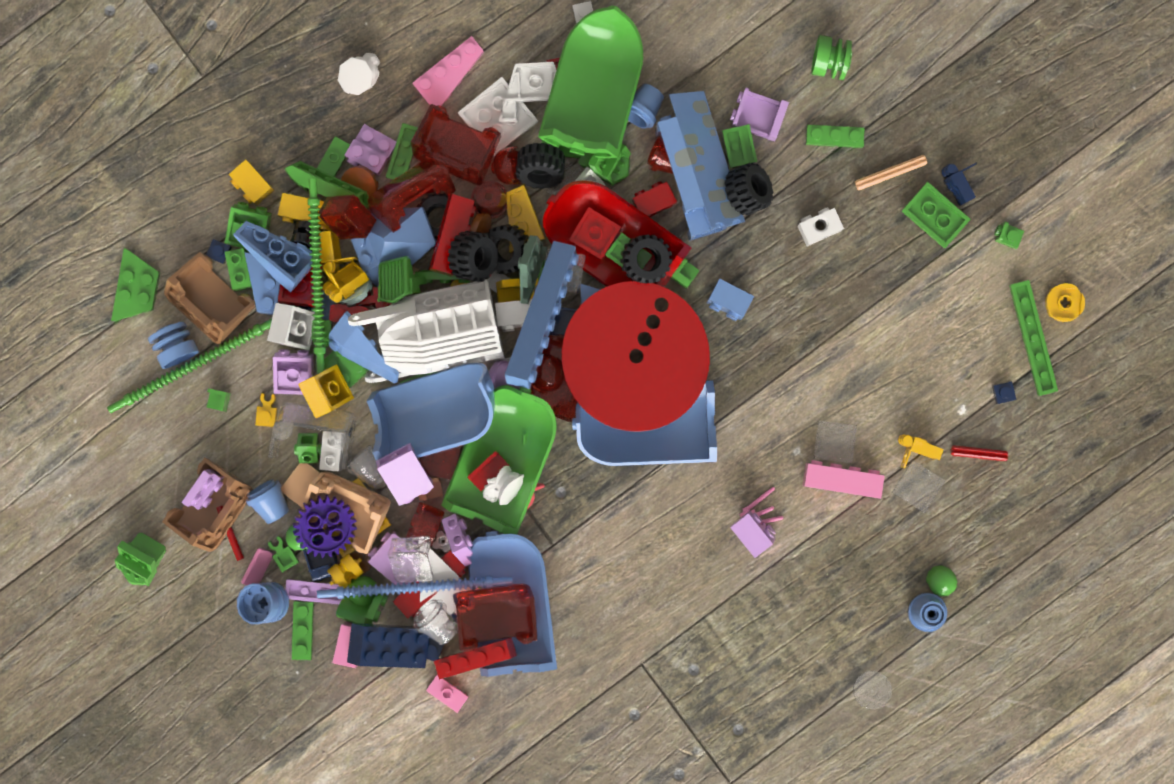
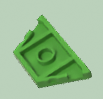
M125 248L123 250L111 319L114 322L154 310L160 277L159 271Z

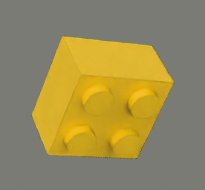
M337 364L298 384L315 418L323 416L354 399Z

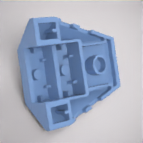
M424 207L367 211L352 218L350 239L362 270L376 287L379 286L378 266L380 262L409 256L411 265H413L436 244V239Z

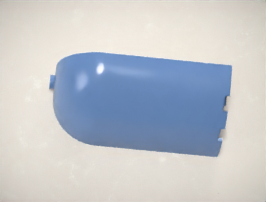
M467 363L372 392L367 399V404L372 414L373 423L378 425V433L375 434V445L372 451L376 461L411 443L415 455L419 458L468 444L481 438L488 431L495 410L494 385L486 365L483 363Z
M706 381L698 399L680 418L666 426L649 431L631 432L607 426L589 415L577 402L576 418H572L573 430H577V442L581 451L589 459L597 463L622 466L717 462L716 426H714L715 391L713 381Z
M498 531L486 532V536L477 537L472 542L473 546H471L473 554L470 556L472 564L468 565L469 578L471 577L474 580L475 577L477 579L481 577L485 579L486 576H492L493 578L512 577L513 584L496 585L493 588L483 587L511 606V608L490 639L476 631L477 647L512 637L517 656L481 667V676L490 677L513 674L514 669L522 671V673L556 670L557 663L546 572L541 553L531 541L520 535H498ZM475 587L472 588L471 596L476 590Z

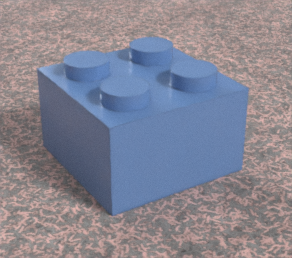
M719 279L707 303L710 304V309L716 312L721 310L727 313L726 317L736 321L744 317L754 296Z

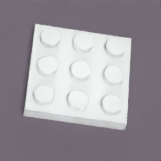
M503 77L458 112V115L493 157H496L538 123L536 117L523 102L516 103L517 122H499L504 100L509 89V85Z

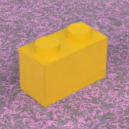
M246 159L229 173V176L232 178L230 182L237 190L241 188L245 192L243 197L250 204L254 202L256 205H259L274 191Z

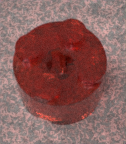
M419 502L416 509L418 515H413L410 523L413 528H409L406 538L419 543L423 541L426 545L432 547L445 511Z

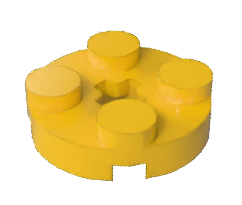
M1069 283L1059 284L1051 288L1045 299L1047 314L1060 322L1074 320L1085 308L1084 295L1075 285ZM1064 297L1068 302H1070V304L1067 305L1066 308H1064L1063 305L1060 304V301H1062Z

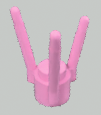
M770 488L749 506L743 508V512L739 514L740 517L766 498L775 488ZM774 507L766 508L757 512L758 516L774 510ZM783 516L764 519L761 524L763 522L770 523L782 520Z

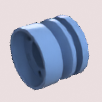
M185 322L167 325L148 337L149 343L155 344L152 346L153 351L163 350L156 357L162 369L178 365L199 353L194 340L184 341L190 335L189 330L183 331L187 327Z
M276 582L249 584L240 591L237 598L239 615L249 624L279 621L286 615L289 608L287 591Z

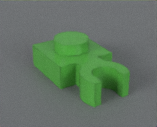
M278 536L276 538L279 541V545L274 546L270 541L268 546L276 551V554L272 557L281 572H284L299 563V560L289 546L284 548V540L281 536Z

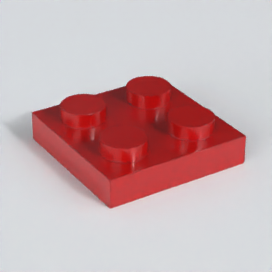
M588 207L569 241L602 260L620 231L621 226Z

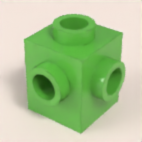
M298 433L297 444L294 445V454L298 455L299 463L319 462L322 444H319L318 433Z

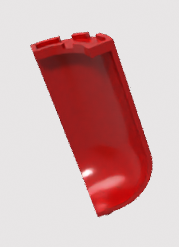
M587 180L571 182L565 185L556 196L552 194L546 202L548 207L543 215V228L550 243L553 244V241L576 246V252L579 254L577 266L606 287L620 282L632 281V278H628L626 271H623L621 266L606 255L601 260L569 241L588 207L621 226L611 246L621 233L630 239L642 235H655L658 239H663L664 244H668L669 248L667 249L672 253L670 255V259H672V264H669V267H671L670 271L666 272V276L661 278L660 281L653 282L654 284L666 286L674 272L692 249L611 189L597 182ZM643 248L652 255L643 268L644 271H649L655 264V256L650 249Z

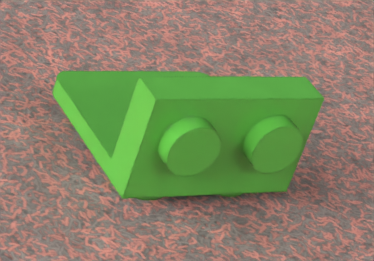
M383 593V596L378 594L374 597L372 604L366 606L357 605L350 600V597L344 596L336 611V616L351 623H377L381 615L380 608L381 606L385 607L389 596L386 593Z

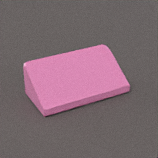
M258 548L241 583L244 585L260 583L274 554L264 548Z

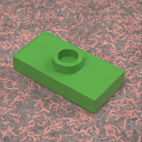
M335 136L317 169L336 177L346 159L344 155L350 144Z

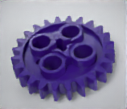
M328 495L325 496L324 500L318 496L316 502L311 498L310 505L303 503L305 509H298L300 516H294L295 520L298 521L293 523V527L296 528L293 534L298 536L295 540L297 543L301 542L299 545L301 549L306 547L305 551L307 554L313 551L314 557L318 553H320L322 558H324L325 553L332 557L333 551L339 555V548L346 550L344 544H351L349 537H355L354 533L351 532L357 530V527L353 525V523L357 522L352 517L354 513L352 510L348 511L350 507L348 504L344 505L342 499L337 503L336 496L332 500L329 499ZM337 512L335 518H328L330 513ZM313 516H317V517H318V520H317L316 522H314V523H310V522H309V519H310L311 517H313ZM334 531H341L338 536H331ZM315 535H321L320 540H312Z

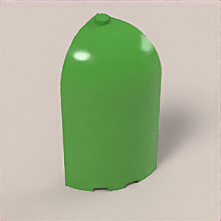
M609 6L592 11L584 16L569 33L562 49L538 137L557 148L560 145L570 148L571 153L584 156L586 152L596 154V158H618L643 65V45L638 29L619 7Z
M509 385L495 388V410L492 423L488 431L481 438L464 445L441 506L452 513L473 519L475 516V518L482 520L483 524L500 533L517 535L555 439L556 418L550 405L545 400L530 394L531 389L523 387L518 389ZM526 433V443L523 447L522 437L523 434ZM495 451L509 464L512 472L524 474L520 490L507 505H500L499 499L492 503L487 501L483 497V490L480 491L467 478Z

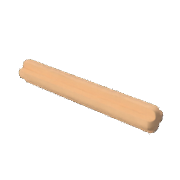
M925 155L915 157L855 181V186L857 190H862L927 164V159Z

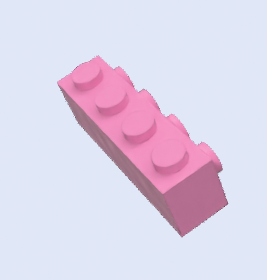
M811 460V464L806 463L802 486L880 499L882 497L885 476L879 475L880 471L868 469V473L860 472L861 468L849 466V470L841 469L842 465L830 463V467L822 466L823 462Z

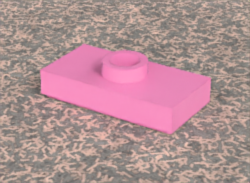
M438 674L426 690L457 713L469 697L444 678L439 680Z

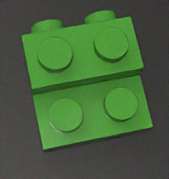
M245 202L234 204L230 209L225 244L246 249L233 234L245 221L269 231L272 213L267 212L268 209L264 207L250 208L249 204Z
M333 350L324 359V370L337 364L349 389L361 380L366 373L370 372V370L343 357L338 351L335 352Z

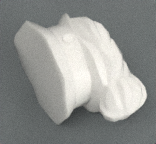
M365 53L363 57H351L340 65L337 81L346 93L360 95L366 90L371 89L379 77L378 65L380 60L373 53Z
M504 466L499 471L497 477L487 479L488 485L484 486L483 497L491 503L499 499L500 505H507L520 490L524 474L512 472L509 466Z

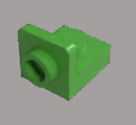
M1005 221L998 225L995 230V242L1018 249L1024 231L1009 225V222Z

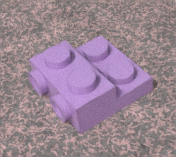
M364 124L344 156L348 159L347 162L349 164L367 167L374 174L380 176L394 151L396 141Z
M288 349L278 350V353L275 352L273 356L274 394L303 395L298 384L313 376L314 354H309L308 350L290 353Z
M212 468L204 470L181 503L187 507L193 506L198 510L203 507L207 508L212 501L211 495L213 492H218L222 487L223 482L221 481L224 476Z
M456 514L442 519L441 521L452 553L464 566L472 564L470 556L473 554L471 549L473 543L470 536L466 535L467 525L464 519H460Z

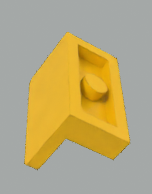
M506 279L496 282L498 303L520 301V279ZM534 290L532 292L530 299H532L534 296Z

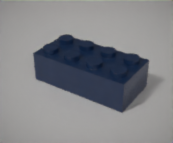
M352 623L347 663L369 667L425 668L430 629L418 626Z

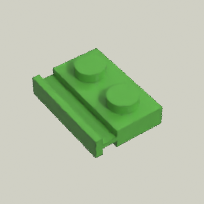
M749 124L722 130L730 168L757 162Z
M621 233L605 255L623 267V263H620V259L623 257L621 251H624L625 244H628L631 239ZM643 248L637 255V263L641 269L644 268L652 257Z

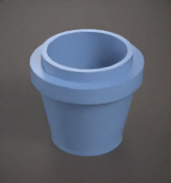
M642 84L635 92L628 121L640 128H652L656 123V116L664 99L663 94L649 84Z
M273 479L264 482L247 494L248 498L245 500L247 505L251 506L267 524L280 519L289 512L281 490L282 485L278 480L274 481Z
M922 593L914 597L910 602L908 617L915 628L924 632L936 631L946 621L947 607L944 601L937 595ZM933 610L934 616L930 618L928 612Z

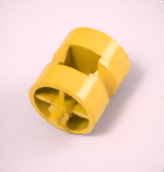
M349 554L345 555L340 560L339 565L334 564L327 570L332 577L329 582L330 585L335 583V585L338 584L344 588L350 585L351 579L356 580L364 573L359 567V563L362 560L360 558L353 560Z

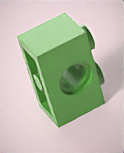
M244 248L225 252L232 290L236 292L252 289L245 253H248V251Z

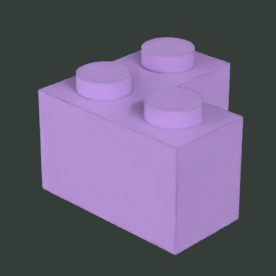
M749 511L733 523L730 528L754 558H756L773 545L776 532L769 524L766 525L764 522L761 524L762 520L757 513L753 514Z

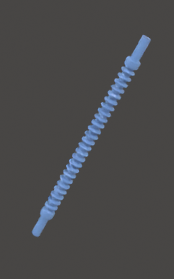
M486 576L485 579L483 577L480 579L475 577L474 580L471 577L469 580H466V578L461 580L459 578L458 581H455V579L453 581L449 579L444 581L442 579L441 582L438 580L433 582L431 580L430 583L427 581L425 583H422V581L416 583L414 581V584L410 582L405 584L403 582L402 585L398 582L397 585H394V583L388 585L386 583V586H383V584L377 586L375 584L374 587L371 584L369 587H366V585L360 587L358 585V588H355V586H352V588L340 586L337 589L317 590V598L337 597L338 599H343L344 596H347V598L353 596L355 598V595H358V597L364 595L366 597L367 594L371 597L372 594H375V596L381 594L383 596V593H386V595L392 593L394 595L395 592L399 595L400 592H403V594L409 592L411 594V591H414V593L420 591L422 593L423 590L427 593L428 590H431V592L437 590L439 592V589H442V591L448 589L450 591L451 588L455 591L456 588H459V590L461 588L466 590L467 587L478 589L479 586L483 589L484 586L486 588H493L496 585L513 584L512 577L493 578L492 576Z

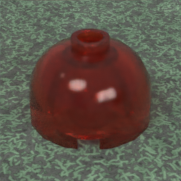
M517 146L499 150L491 163L492 173L495 174L500 182L506 185L521 184L516 177Z
M543 354L542 364L537 366V377L531 387L539 390V392H551L557 389L563 383L565 377L562 361L554 355Z

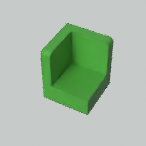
M685 258L671 279L687 289L699 273V270Z
M208 388L207 392L210 395L207 408L227 412L231 393Z

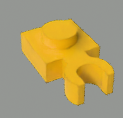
M262 393L260 400L263 403V407L257 406L255 425L276 427L277 408H272V404L276 401V395L272 394L271 400L266 401L265 394Z

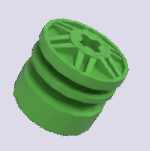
M819 35L814 51L811 75L824 77L827 69H831L832 79L835 78L837 71H839L838 79L844 80L852 60V41L846 40L844 48H842L841 38L838 39L836 46H832V37Z

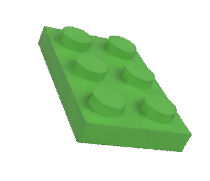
M929 182L919 190L902 210L908 218L944 249L971 220Z

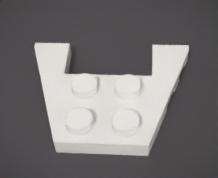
M554 62L515 64L499 118L500 123L517 122V102L548 101L556 74Z

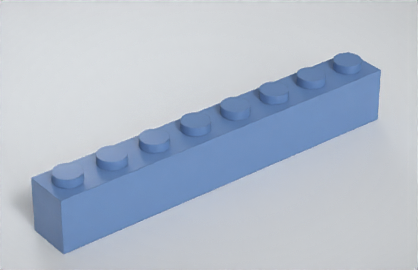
M553 241L505 372L507 384L530 389L531 383L535 382L537 366H540L543 361V349L548 347L549 333L554 330L555 316L559 315L561 299L565 298L567 293V282L572 280V268L578 263L579 254L576 252V246Z

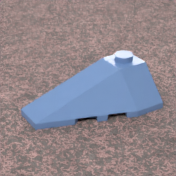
M245 221L233 234L267 272L290 292L312 268L310 266L312 264V261H310L312 258L310 253L312 251L300 243L296 244L286 240V237L281 235L279 237L269 233L267 229Z
M348 311L345 312L329 333V346L335 352L338 351L343 357L392 383H397L399 372L385 364L383 354L378 353V349L375 346L376 343L373 339L368 340L362 333L365 330L362 325H349L348 317L351 314Z

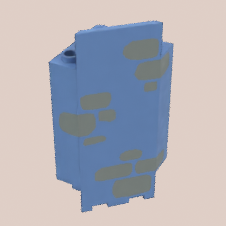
M704 91L669 94L676 117L671 118V115L660 118L655 134L656 137L662 136L683 202L682 209L689 228L687 233L689 241L724 231L727 227L745 222L744 216L731 206L725 192V177L729 169Z

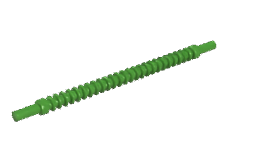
M310 178V198L307 201L310 206L308 208V211H310L308 216L311 217L308 220L311 222V225H309L311 236L309 238L312 240L309 242L312 245L309 249L312 250V253H310L312 264L310 266L313 269L310 272H313V275H311V278H313L311 289L314 290L311 293L314 295L312 298L314 300V303H312L314 314L312 316L315 317V320L312 321L315 322V325H313V328H315L313 339L316 340L313 344L316 345L314 347V354H316L317 374L324 371V354L326 353V347H323V344H325L323 342V339H325V336H323L325 325L322 324L325 321L322 319L324 316L322 314V311H324L322 305L324 303L321 302L324 299L321 297V294H323L321 292V289H323V286H321L323 275L320 272L323 270L320 269L322 266L320 264V261H322L320 255L322 253L319 252L322 248L319 247V244H321L319 241L321 238L319 236V233H321L319 227L321 225L318 222L321 220L318 219V216H320L318 213L320 210L318 208L320 199L317 198V178Z
M272 318L260 325H254L253 329L248 328V332L243 331L244 334L239 333V336H234L233 340L230 338L229 342L224 341L223 345L215 346L214 350L206 351L205 355L200 354L199 358L191 359L190 363L185 362V365L181 364L180 368L176 367L175 371L171 370V373L166 372V376L161 375L160 379L157 377L156 381H151V384L147 383V386L142 385V388H137L136 392L132 391V394H125L123 399L107 407L108 411L113 413L126 405L130 406L135 403V400L139 401L140 397L143 399L144 395L149 396V392L154 393V390L158 391L159 387L163 388L164 384L168 385V382L173 383L174 379L178 380L179 376L182 378L183 374L188 375V371L193 372L192 369L197 370L198 366L206 365L207 361L212 362L213 358L221 357L222 353L226 354V351L231 352V348L236 349L237 345L245 344L246 340L250 341V338L255 339L256 335L264 334L263 331L270 328Z

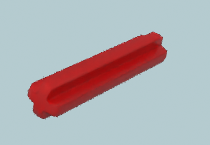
M956 445L951 447L952 456L997 461L1008 460L1007 451Z

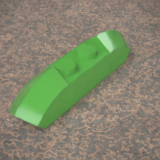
M302 161L284 168L290 179L305 191L309 189V179L317 178V194L327 197L329 201L338 202L340 207L348 210H364L369 208L370 198L367 192Z

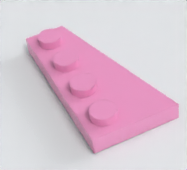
M471 36L412 84L437 114L441 106L448 100L451 93L461 83L464 76L471 70L484 51Z

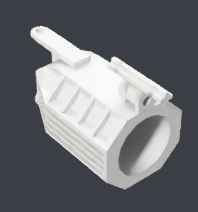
M487 279L483 282H471L402 298L396 303H392L390 306L355 313L348 317V323L351 326L376 322L385 364L399 372L398 378L433 373L467 363L479 362L485 364L489 371L498 360L510 361V358H505L500 331L497 326L496 312ZM372 371L365 374V381L367 383L387 380Z

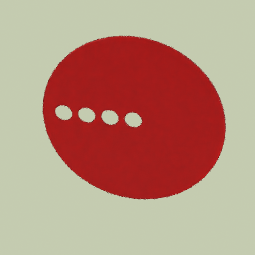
M627 281L612 284L597 291L580 305L565 331L562 344V367L565 380L572 395L579 405L593 418L619 430L631 432L649 431L661 428L677 420L698 399L709 372V343L698 315L678 294L654 283ZM658 298H665L667 300L668 308L666 311L659 312L656 310L654 304ZM656 315L659 318L660 325L656 329H651L647 326L646 319L648 316ZM641 332H647L651 335L652 340L648 346L639 344L638 335ZM633 349H639L643 353V359L640 363H633L630 360L629 354Z

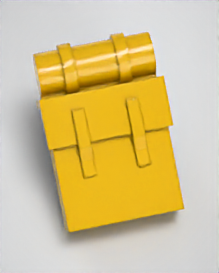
M333 231L319 233L322 248L320 251L322 253L320 255V258H322L321 263L325 264L324 267L332 275L340 270V264L358 261L356 257H341L338 233Z
M354 261L333 275L324 266L322 267L329 279L323 285L324 293L336 303L342 300V296L347 299L355 293L354 290L369 281L366 273Z
M903 434L898 438L899 444L906 447L900 465L901 468L906 467L911 451L940 460L944 450L919 437Z

